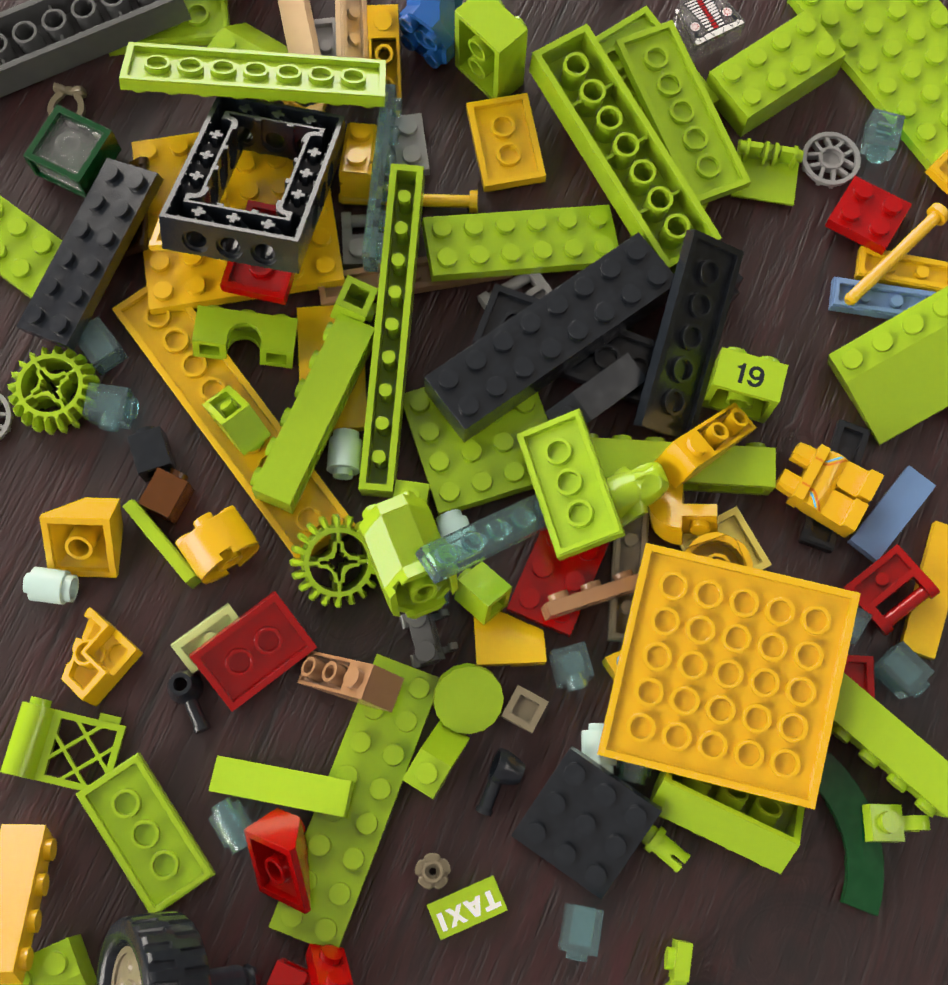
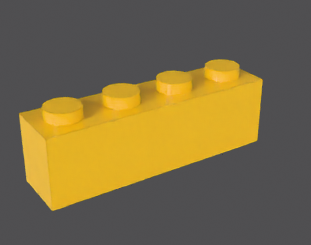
M2 824L0 985H23L26 971H30L32 968L34 951L31 945L34 933H38L41 927L42 913L39 908L42 896H46L49 890L50 880L47 873L49 862L55 859L57 852V841L53 838L46 825Z

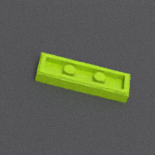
M135 499L129 500L122 506L189 587L194 589L202 582L187 560Z

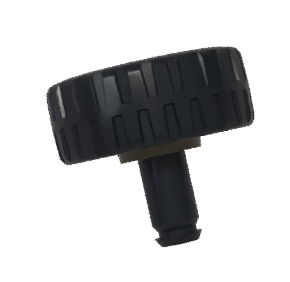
M169 911L125 916L113 923L105 936L100 952L96 985H260V976L256 967L248 963L244 964L243 967L240 965L209 968L206 950L194 923L180 912Z

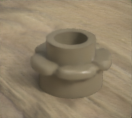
M428 853L424 856L423 860L417 862L415 874L419 877L418 883L423 888L428 890L433 887L440 889L447 884V876L450 874L451 868L445 858H440V855L437 853ZM431 868L436 869L435 875L429 873Z

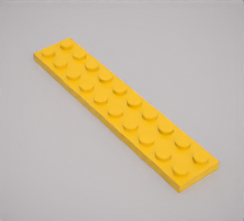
M146 285L112 308L123 326L294 558H300V554L291 550L292 545L300 547L304 545V542L297 538V534L300 532L307 537L312 534L306 527L309 522L316 529L321 528L318 522L320 516H324L328 525H331L332 514H338L340 524H343L344 518L348 513L315 470L293 514L255 498L252 491L253 486L250 485L252 475L258 466L263 467L267 458L265 455L267 445L272 437L277 438L282 426H280L278 420L228 354L227 358L223 360L193 356L192 337L196 312L192 307L185 308L184 311L171 313L166 311L167 313L152 315L149 310ZM228 385L251 405L271 434L259 449L248 452L246 455H243L234 446L202 405ZM341 533L342 538L346 536L347 533ZM331 534L321 538L315 544L310 556L321 554L328 548Z

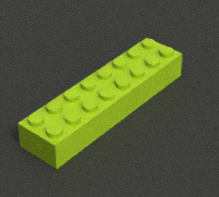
M585 24L532 52L529 72L630 235L634 236L639 232L673 273H675L686 230L696 229L721 241L722 237L589 25Z

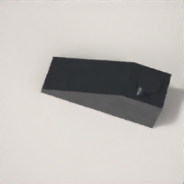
M626 353L544 413L549 420L580 409L587 424L645 382L646 377L630 354Z

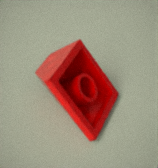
M276 808L244 829L259 891L307 914L311 911L308 848L304 835L305 826L297 815Z

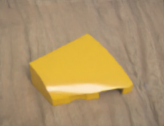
M89 607L84 617L88 618V622L81 639H75L72 648V659L66 664L61 679L81 700L97 707L141 657L143 652L109 621Z
M501 611L485 625L474 617L476 666L510 665L511 667L546 664L543 629Z

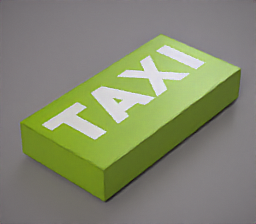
M493 875L427 904L440 940L508 910Z

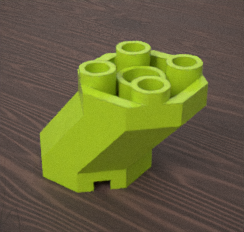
M405 491L398 496L366 507L362 512L363 520L358 525L361 540L393 616L401 617L400 612H404L408 618L417 619L441 609L447 602L444 598L447 592L450 590L453 595L458 590L457 573L449 559L425 499L417 498L414 492Z

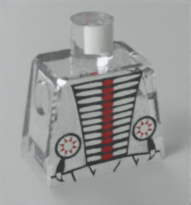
M679 0L680 3L676 6L673 22L693 62L740 40L746 21L727 0Z

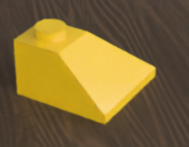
M85 497L40 515L47 568L68 570L72 575H77L78 577L117 578L123 536V521L119 498Z

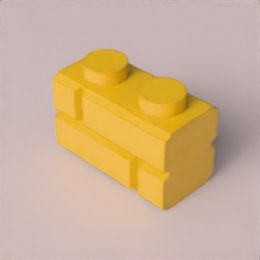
M353 122L347 124L339 167L340 194L344 197L370 199L373 196L380 153L379 126L376 124Z

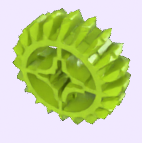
M55 345L52 353H50L47 348L42 347L40 356L37 357L35 353L29 352L31 360L27 364L24 361H19V366L22 370L20 372H11L16 382L7 385L8 389L13 393L8 397L9 402L14 406L13 412L17 417H21V422L29 427L32 425L36 432L41 433L45 429L48 434L54 435L58 428L62 433L67 434L68 425L70 424L75 428H80L78 420L81 417L90 420V415L87 412L88 408L98 409L97 403L93 400V398L101 396L100 390L96 388L100 384V379L97 375H94L96 369L92 364L87 363L88 360L84 355H77L73 350L67 349L64 352L61 347ZM60 369L69 370V372L67 373L65 371L58 374L50 373L51 371ZM50 382H52L55 385V387L58 388L56 393L58 394L59 399L51 392L53 388ZM75 391H77L76 394H75V396H74V398H73L72 401L70 402V398H71L72 394H73ZM52 406L60 408L53 412L38 411L41 408L47 409Z
M332 514L331 525H328L324 516H320L318 522L321 528L316 529L309 522L306 527L312 534L309 537L300 532L297 534V538L304 542L303 547L292 545L291 547L293 552L300 554V558L290 559L289 564L301 567V569L291 574L294 580L305 578L299 584V590L303 592L312 587L308 594V598L311 601L317 599L321 593L320 604L322 606H327L330 598L333 597L334 606L340 608L342 597L344 596L348 604L353 605L355 604L353 593L357 592L364 599L367 597V594L362 587L365 584L370 588L376 587V583L369 579L371 574H376L368 553L362 544L358 526L362 521L357 522L352 528V516L347 515L342 525L340 524L338 514ZM341 533L352 535L360 544L363 554L347 553ZM331 534L327 550L322 554L310 556L315 544L321 538ZM338 550L340 551L339 555L348 560L340 562L335 571L334 566L325 561L335 558V553ZM362 565L358 576L351 583L343 586L346 572L350 568ZM310 567L328 569L330 580H332V588L317 583L311 574Z

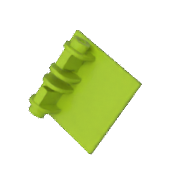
M747 138V140L739 139L737 153L751 183L748 188L732 193L731 196L794 206L799 163L802 162L804 150L799 149L797 145L788 147L780 146L778 142L774 145L770 144V141L762 143L751 141V138Z

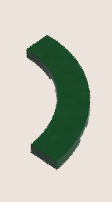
M827 751L819 794L826 802L825 804L833 816L844 844L845 875L840 902L878 917L884 887L881 842H865L862 805L868 804L858 784L845 767Z

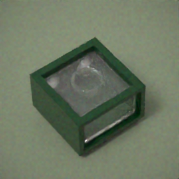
M56 104L23 157L35 175L86 198L106 159L116 160L122 149L112 130Z

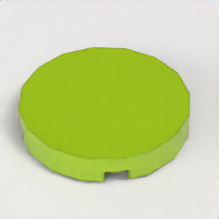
M471 663L456 665L444 672L437 681L438 684L435 687L432 698L435 712L443 725L452 731L462 734L481 732L491 726L500 715L504 700L502 688L492 671L485 667L483 668Z

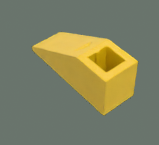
M398 4L367 5L369 59L386 60L385 103L402 102Z
M733 403L674 440L654 462L662 465L668 481L676 489L700 473L752 433L757 427L748 418L746 413L736 403Z

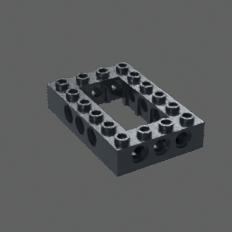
M217 96L159 214L162 249L299 274L342 156L345 139V116L250 98L234 99L232 97ZM243 150L293 160V172L290 179L286 178L285 192L282 199L277 200L276 216L259 213V210L255 209L247 211L225 207L224 204L220 203Z

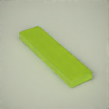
M217 755L209 791L347 818L355 782Z

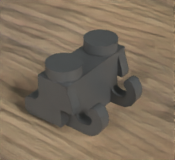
M447 608L438 610V613H429L417 619L408 618L406 614L400 615L402 629L410 628L415 647V654L410 655L413 668L420 669L440 663L441 660L446 659L445 654L459 649L457 642L448 643L444 647L441 646L435 622L450 616Z

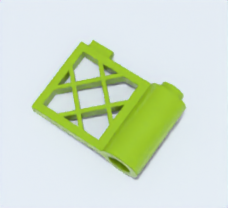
M31 696L29 703L22 701L0 772L81 791L88 786L80 773L81 770L96 761H99L105 774L116 767L127 726L120 725L121 717L100 713L98 720L51 708L52 701ZM63 719L76 722L83 733L82 736L67 745L63 743L58 734ZM83 724L96 726V728L87 732ZM102 729L117 731L113 746L100 754L90 736ZM86 739L95 757L77 767L68 749ZM57 741V743L60 746V749L53 752L55 743ZM64 753L73 770L60 778L46 775L50 760ZM110 754L108 764L106 765L103 757ZM75 774L79 782L66 779Z

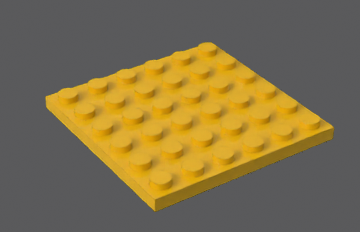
M199 132L132 142L133 160L138 157L149 158V170L158 173L164 179L148 209L149 242L158 222L159 214ZM243 150L221 200H228L231 208L245 210L248 200L276 205L277 200H281L285 192L286 178L290 179L293 172V160ZM329 189L299 274H295L289 294L318 290V287L325 286V288L343 286L345 282L331 189ZM150 248L143 251L148 304L152 315L167 313L166 311H170V313L184 311L185 308L189 307L196 309L198 305H222L255 299L221 290L220 283L228 262L226 260L182 252L150 251Z
M646 543L597 755L815 810L861 593Z

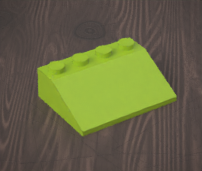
M948 286L828 355V365L868 429L871 430L879 446L948 407Z

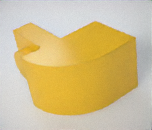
M669 482V487L664 495L648 506L653 530L660 538L669 543L683 545V533L701 536L707 533L718 532L717 504H684L683 484L675 489Z

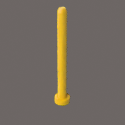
M470 190V195L424 194L423 207L469 208V213H478V190ZM373 192V196L370 199L344 197L339 193V202L349 205L387 206L388 193Z
M940 203L932 204L927 209V217L845 295V303L849 306L856 304L936 225H944L948 221V209Z

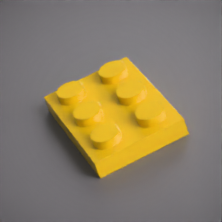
M528 93L466 103V111L484 192L546 182L545 168Z

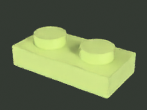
M227 603L173 642L171 647L190 672L194 673L199 669L190 659L189 654L239 618L231 605Z

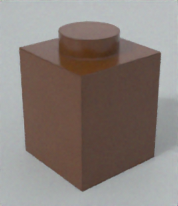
M157 468L138 504L146 512L176 525L195 490L187 481L189 477L173 468L169 472Z

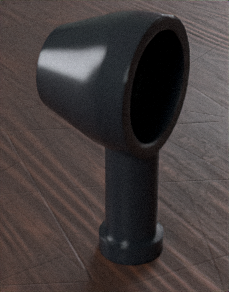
M184 669L175 672L169 678L167 691L173 701L185 705L194 727L193 732L194 734H199L211 728L198 701L203 693L204 684L202 678L196 672L191 673L190 670ZM182 679H186L187 687L182 691H178L177 683Z
M501 747L495 754L488 774V783L480 803L475 808L477 812L486 816H492V809L501 786L518 785L524 775L525 763L509 750Z

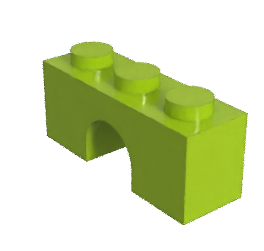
M198 305L192 337L193 356L223 360L227 358L228 349L232 343L245 339L254 342L260 348V365L292 369L298 318H291L285 314H261L249 309L238 311L224 309L218 305Z

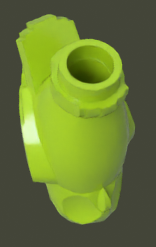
M658 462L646 463L633 470L624 466L606 479L622 526H626L647 514L648 506L661 498L669 487L666 473Z

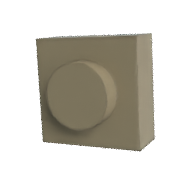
M517 685L501 717L532 734L549 701Z

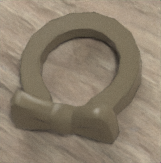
M54 83L52 87L55 94L48 103V114H51L56 104L66 95L74 96L78 104L76 114L84 117L86 105L83 99L87 97L86 90L82 86L72 87Z

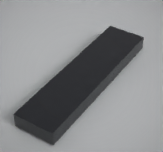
M839 419L836 422L829 443L830 451L839 453L848 461L860 466L871 430ZM806 515L798 542L830 554L834 550L838 534Z

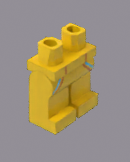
M799 442L790 455L789 461L803 468L801 475L798 476L785 468L778 477L775 488L788 496L786 504L793 508L796 507L807 516L845 538L856 531L869 506L868 503L872 500L884 475L873 469L867 471L848 461L841 454L830 451L831 448L823 444L815 449L810 445Z

